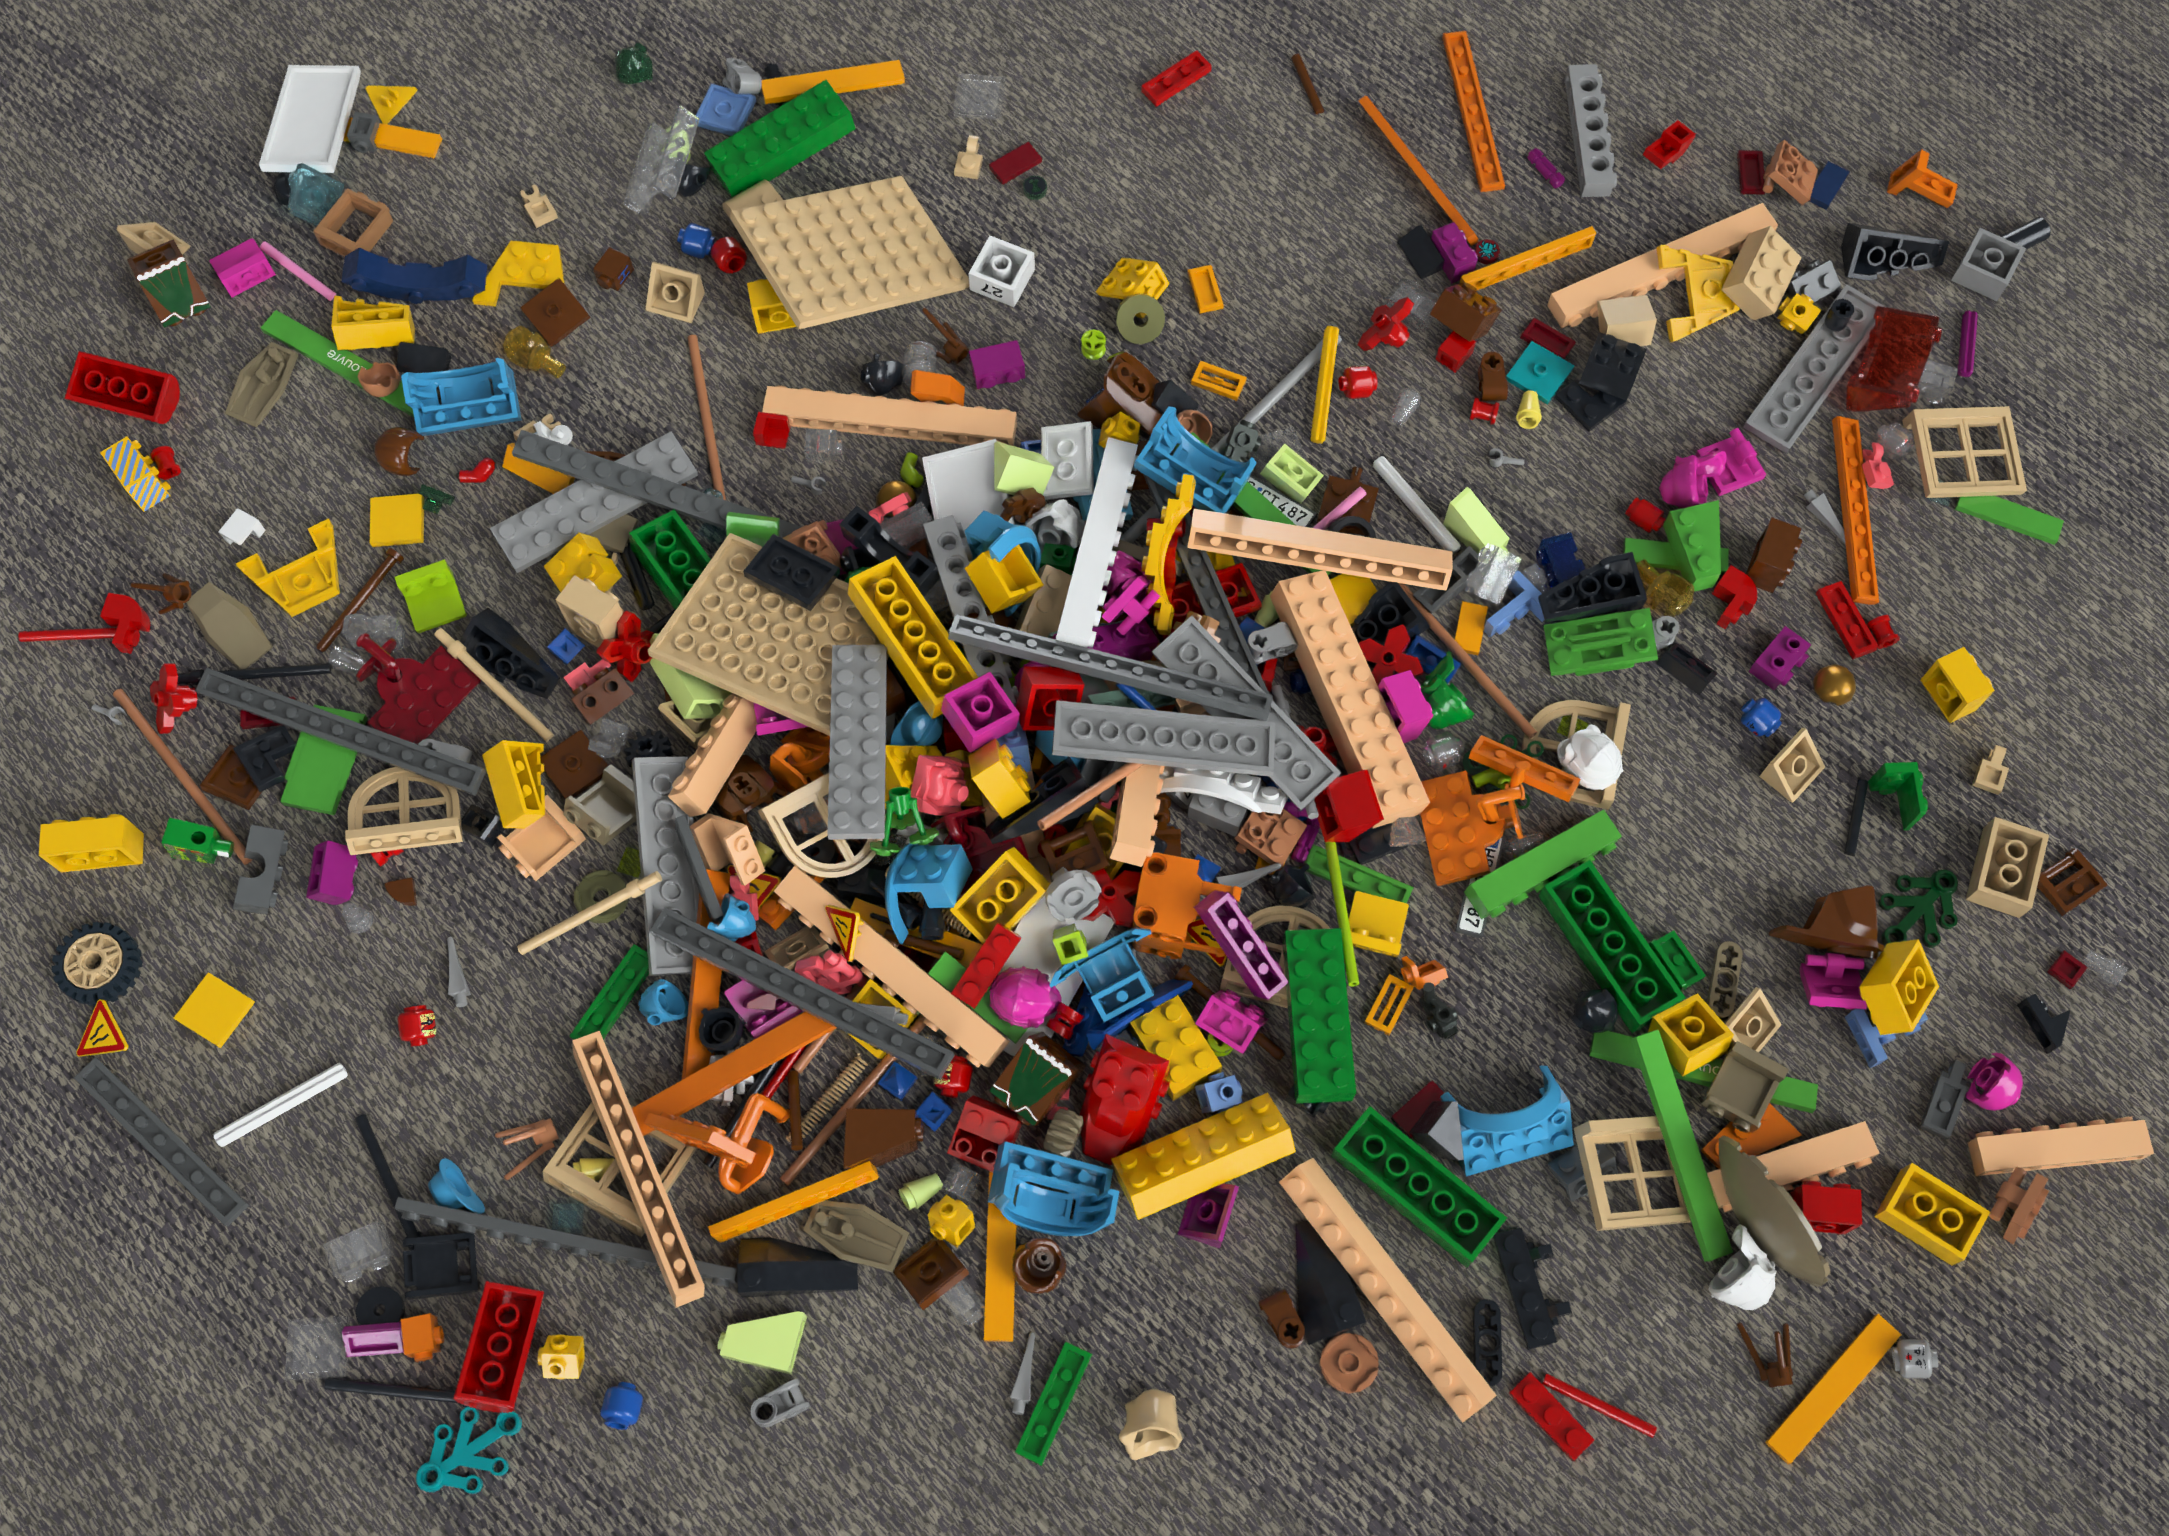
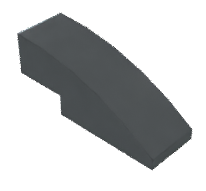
M1470 546L1452 561L1453 570L1447 591L1421 587L1413 594V597L1431 614L1450 602L1487 570L1488 563Z

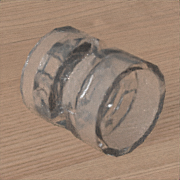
M915 341L905 346L903 382L911 387L912 371L914 370L936 373L937 351L934 345L928 342Z

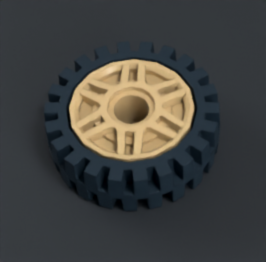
M93 922V926L88 923L82 925V930L75 928L71 931L73 934L71 938L66 935L62 939L65 945L57 946L56 951L59 952V955H53L52 959L56 964L52 966V972L56 975L53 978L61 991L73 1000L89 1006H96L98 1000H105L106 1003L107 1001L115 1002L119 1000V995L125 996L128 993L126 989L129 986L133 988L136 984L133 980L135 977L139 978L141 972L138 968L142 967V960L140 959L142 953L138 948L137 942L123 929L106 922L104 924ZM102 959L101 964L94 969V964Z

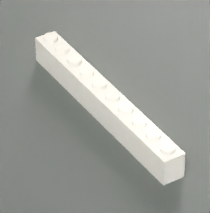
M1110 437L1107 439L1055 640L1093 648L1097 632L1092 631L1093 626L1098 627L1102 613L1097 608L1098 606L1103 607L1107 591L1102 590V587H1108L1112 571L1107 570V567H1113L1117 551H1113L1112 547H1118L1121 532L1117 531V527H1123L1126 513L1122 512V508L1127 509L1131 496L1126 491L1127 489L1132 490L1135 475L1131 474V471L1137 470L1133 468L1138 457L1136 455L1138 445Z

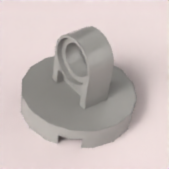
M1062 867L1052 875L1054 881L1046 891L1045 903L1053 917L1060 921H1066L1065 918L1073 917L1075 920H1080L1091 914L1098 906V896L1101 893V887L1093 874L1084 870L1067 871V869Z

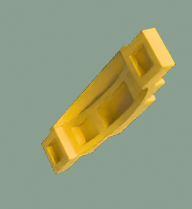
M1183 474L1182 482H1177L1176 498H1179V500L1168 498L1167 506H1163L1161 512V522H1164V524L1153 523V529L1147 532L1146 546H1149L1148 556L1143 557L1142 572H1145L1147 580L1153 581V583L1149 584L1148 594L1154 590L1161 596L1153 604V607L1160 608V611L1156 610L1154 626H1157V630L1161 635L1170 636L1175 611L1168 600L1164 585L1166 551L1176 527L1187 512L1192 509L1196 485L1194 475Z

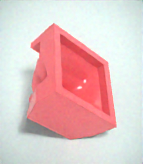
M919 755L911 788V797L917 798L918 811L937 816H946L962 811L961 802L965 801L969 794V789L965 786V773L962 767L970 768V764L956 757Z

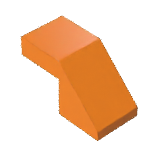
M920 370L912 371L910 393L921 402L942 400L947 405L959 404L964 406L965 387L950 375Z

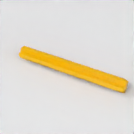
M1333 326L1325 328L1310 438L1311 442L1322 444L1326 437L1339 329Z

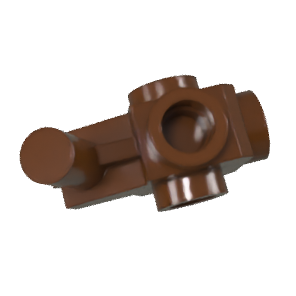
M1034 488L1020 490L1013 497L1004 500L1002 503L1004 510L1000 517L1009 522L1010 518L1014 516L1018 522L1025 523V521L1033 517L1032 514H1035L1045 506V498Z

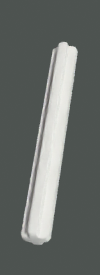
M1383 456L1373 462V468L1442 548L1452 551V555L1458 552L1461 547L1460 543L1388 460Z
M337 1063L230 1123L213 1134L216 1143L224 1147L348 1076L346 1069L341 1063Z

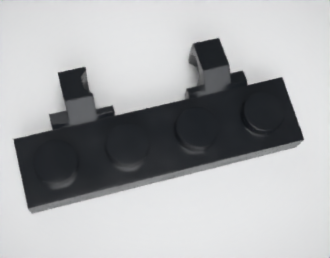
M1522 1228L1494 1234L1495 1246L1527 1349L1531 1350L1557 1343L1553 1326L1559 1325L1558 1317L1572 1313L1569 1301L1550 1305L1549 1299L1544 1300L1535 1269L1538 1268L1537 1261L1554 1256L1551 1245L1535 1247L1533 1241L1526 1243Z

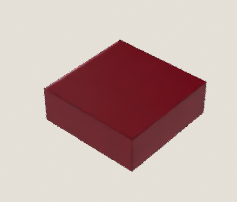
M2063 950L2047 973L2067 988L2072 989L2088 967Z

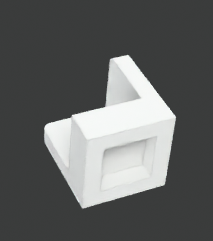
M237 508L218 532L228 544L231 545L232 542L241 545L250 533L260 538L266 530L258 519Z

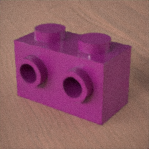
M1455 222L1433 230L1431 240L1444 259L1443 270L1451 284L1460 281L1461 276L1475 271L1476 263L1478 262L1477 254L1474 249L1469 247L1464 232L1459 230Z
M1018 340L969 351L970 366L977 389L992 388L997 384L1006 382L1014 383L1025 378V364Z
M1785 626L1754 662L1749 672L1773 690L1779 684L1785 687L1794 675L1791 670L1795 666L1800 669L1809 658L1806 652L1811 644Z
M327 840L314 846L306 898L332 905H339L350 900L354 892L352 881L358 866V859L356 858L357 855H350L347 845Z

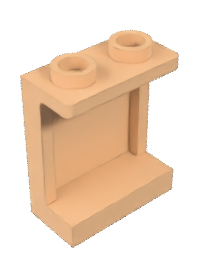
M548 795L545 796V815L525 829L516 828L507 837H504L502 834L497 836L502 844L498 847L508 860L514 857L518 862L515 866L525 878L530 875L535 881L586 840L582 831L575 824L568 821L566 816L563 815L564 812Z

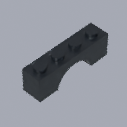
M857 505L839 524L843 537L878 564L896 556L923 597L940 579L938 568L934 563L918 551H909L898 544L883 530L876 519Z

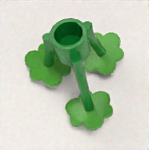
M895 787L889 791V801L886 802L885 839L870 842V849L876 851V854L880 856H891L892 853L900 852L901 849L897 844L889 842L890 828L904 830L907 826H913L916 823L919 831L909 836L910 844L927 845L934 840V837L939 835V831L936 828H924L917 808V798L911 797V789Z

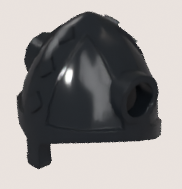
M677 153L675 160L671 164V183L682 196L690 197L699 192L703 185H705L711 167H696L682 162L683 154Z
M874 353L873 360L863 364L860 380L862 383H867L868 387L877 396H883L889 393L895 386H901L904 365L897 361H879L880 354Z
M1307 863L1300 867L1286 865L1281 870H1277L1272 874L1269 881L1273 884L1274 899L1279 905L1299 906L1303 909L1316 898L1305 874V871L1309 869Z
M1606 988L1604 990L1591 989L1581 991L1574 1004V1015L1570 1018L1579 1029L1582 1028L1591 1033H1602L1608 1030L1612 1032L1615 1029L1614 1024L1618 1016V1004L1614 996Z
M724 1007L709 1011L705 1008L701 1011L704 1016L699 1027V1038L710 1053L733 1050L740 1045L743 1026L746 1024V1021L738 1012Z

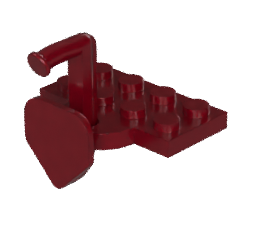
M367 633L360 635L356 641L358 647L364 648L372 655L358 671L356 679L362 682L376 672L378 674L377 688L379 696L385 703L367 722L368 725L376 730L417 745L422 740L428 739L482 681L463 663L451 656L441 645L421 664L410 658L394 659L390 655L397 645L394 638L389 639L382 647L374 642Z
M963 806L962 809L964 811L946 815L930 825L931 828H936L937 830L946 828L948 836L944 840L943 845L961 844L973 868L958 900L1005 851L1015 847L1030 862L1021 836L996 844L991 843L980 817V814L986 812V808L982 806Z

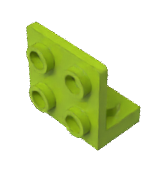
M445 559L395 576L397 586L405 597L417 633L425 632L467 616L453 572Z

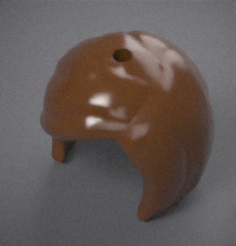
M402 427L387 429L378 437L374 447L379 465L384 470L395 475L410 476L416 474L420 468L409 467L408 452L411 444L416 439L424 440V436Z
M1040 1237L1026 1241L1016 1249L1013 1255V1275L1026 1292L1035 1294L1048 1293L1058 1286L1060 1280L1065 1275V1258L1062 1256L1058 1244L1052 1239Z

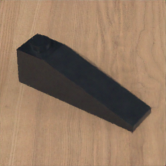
M1848 223L1841 245L1845 277L1874 280L1877 279V274L1889 272L1891 276L1899 274L1900 269L1911 268L1914 271L1942 266L1950 241Z
M1633 552L1604 558L1595 566L1581 571L1574 578L1564 581L1539 595L1538 600L1545 621L1584 619L1622 611L1639 610L1644 606L1647 596Z
M1390 582L1371 597L1363 613L1355 619L1352 630L1358 643L1370 638L1384 646L1388 631L1403 624L1407 629L1410 641H1412L1416 635L1423 633L1430 625L1397 582Z
M486 608L472 617L460 639V642L466 647V651L485 670L496 674L495 679L503 683L505 678L516 682L519 689L548 699L560 680V677L509 622L491 609Z
M1067 757L1040 777L1043 782L1033 791H1028L1029 803L1004 819L999 815L985 828L992 844L1040 830L1038 826L1040 819L1090 787L1070 757ZM1094 797L1055 824L1090 812L1099 803L1097 797Z
M850 848L854 856L861 850ZM876 854L860 870L850 875L839 877L837 886L839 898L850 901L858 898L871 904L885 905V897L871 887L870 882L874 881L885 889V873L893 859ZM897 892L898 901H900L901 903L905 902L906 904H908L903 899V897ZM910 896L913 899V901L916 904H918L919 901H916V898Z
M1308 1220L1295 1224L1298 1316L1304 1325L1308 1345L1363 1327L1367 1321L1346 1269Z
M772 1237L741 1239L737 1272L738 1294L742 1298L858 1290L857 1263L841 1260L831 1253Z

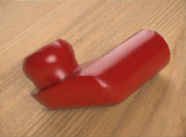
M487 457L481 460L473 470H460V483L485 482L495 470L494 460Z

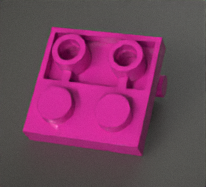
M1735 428L1729 433L1731 435L1730 438L1699 449L1695 454L1696 457H1701L1716 451H1725L1727 458L1721 475L1708 477L1718 496L1763 480L1766 476L1764 469L1756 458V451L1750 441H1746L1739 428Z
M1144 576L1130 577L1121 587L1124 592L1119 597L1113 596L1103 606L1105 613L1102 617L1108 623L1114 622L1123 612L1128 614L1126 619L1116 628L1123 636L1135 623L1139 624L1148 615L1150 607L1161 597L1156 591L1152 590L1141 602L1136 599L1150 584Z
M1826 953L1825 956L1806 954L1805 963L1800 965V977L1809 1005L1866 1009V1001L1860 995L1859 987L1862 980L1858 969H1864V959L1845 957L1844 954Z

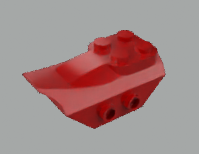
M1106 1034L1100 1052L1096 1051L1090 1067L1095 1068L1093 1074L1089 1073L1083 1089L1087 1090L1080 1112V1116L1083 1117V1126L1080 1133L1083 1153L1108 1165H1113L1112 1158L1141 1146L1152 1118L1157 1120L1163 1104L1159 1103L1160 1096L1164 1098L1170 1086V1081L1166 1080L1170 1070V1061Z

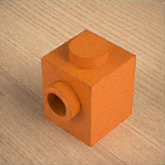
M428 1313L401 1319L404 1355L414 1358V1361L418 1362L430 1360L433 1358V1353L441 1352L440 1344L444 1343V1331L442 1326H438L436 1316Z

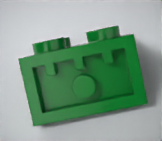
M1917 762L1884 763L1868 781L1869 790L1879 791L1881 795H1888L1897 791L1903 830H1910L1926 814L1928 802L1926 797H1923V774L1918 770Z

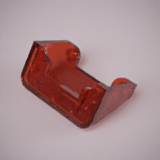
M1877 306L1874 314V319H1876L1875 326L1870 331L1868 346L1858 372L1850 376L1847 384L1846 410L1866 412L1909 408L1912 403L1916 404L1920 393L1918 385L1934 343H1939L1942 328L1938 327L1939 317Z

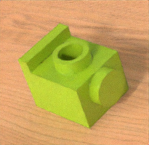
M1075 923L1053 931L1052 940L1062 965L1089 957L1084 933L1082 930H1077Z

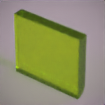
M1571 715L1563 716L1556 731L1557 733L1568 737ZM1577 718L1575 733L1586 729L1589 723Z
M626 847L616 871L639 878L641 873L639 850Z

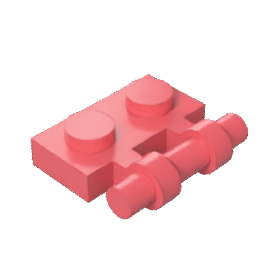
M905 492L869 511L868 514L881 524L885 515L892 513L895 516L908 510L907 504L912 502L908 492Z
M831 950L825 952L823 958L817 955L796 961L795 972L839 995L850 993L853 984L863 987L867 983V978L863 976V972L858 967L849 965L844 956L840 953L835 954Z

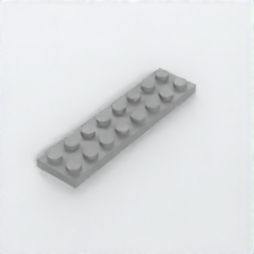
M1847 284L1834 300L1846 299L1853 304L1854 313L1847 326L1843 330L1836 332L1828 329L1824 322L1829 311L1828 309L1743 426L1744 429L1786 454L1889 311L1887 307Z
M672 431L615 461L616 463L680 485L698 476L697 470ZM579 480L491 527L490 531L515 572L519 573L561 550L579 532L589 535L647 502L584 480Z
M1192 615L1152 651V654L1165 668L1265 693ZM1272 700L1267 721L1275 722L1274 773L1272 777H1268L1301 811L1331 784L1341 772ZM1201 705L1211 716L1264 721Z
M883 644L832 645L828 840L885 839L887 650Z
M1056 701L1052 755L1271 777L1274 773L1275 722Z
M688 756L641 757L632 759L641 879L655 871H658L662 877V881L645 889L643 894L649 976L692 973L693 955L653 935L650 931L664 907L695 923L697 922L699 890L674 828L676 817L685 815L689 826L694 824L693 817H689L668 797L673 789L672 784L674 780L686 768L685 763L688 760Z

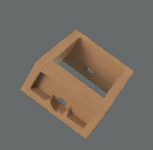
M347 188L313 232L320 245L345 257L358 248L370 252L393 223V219L389 213V208L379 201L376 203L362 192L356 193ZM355 209L375 218L356 242L337 233Z

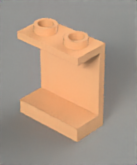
M708 813L689 826L706 869L719 871L729 863L733 864L739 880L744 886L765 872L747 825Z

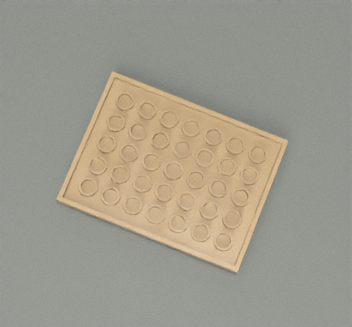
M902 176L731 211L730 219L798 330L941 296L970 287L969 278Z
M729 533L648 649V654L652 658L830 736L832 645H873L881 643L848 596L849 583L836 578L813 609L809 611L744 577V569L761 550L762 546Z

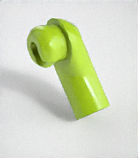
M908 452L903 461L900 475L907 484L918 488L923 484L924 477L918 474V471L915 469L918 456Z
M1492 768L1471 776L1476 788L1490 783L1503 790L1505 789V784L1510 783L1511 780L1510 776Z

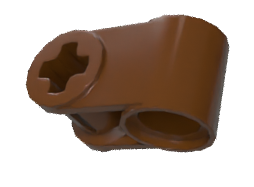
M1487 352L1483 355L1481 365L1478 368L1479 391H1482V399L1480 401H1506L1508 397V383L1505 377L1503 357L1497 352Z
M1283 1288L1259 1301V1307L1261 1311L1264 1310L1268 1318L1267 1322L1273 1328L1279 1342L1284 1347L1291 1349L1301 1345L1304 1340L1305 1328L1287 1291ZM1286 1327L1298 1330L1296 1339L1293 1340L1291 1336H1284L1287 1330Z

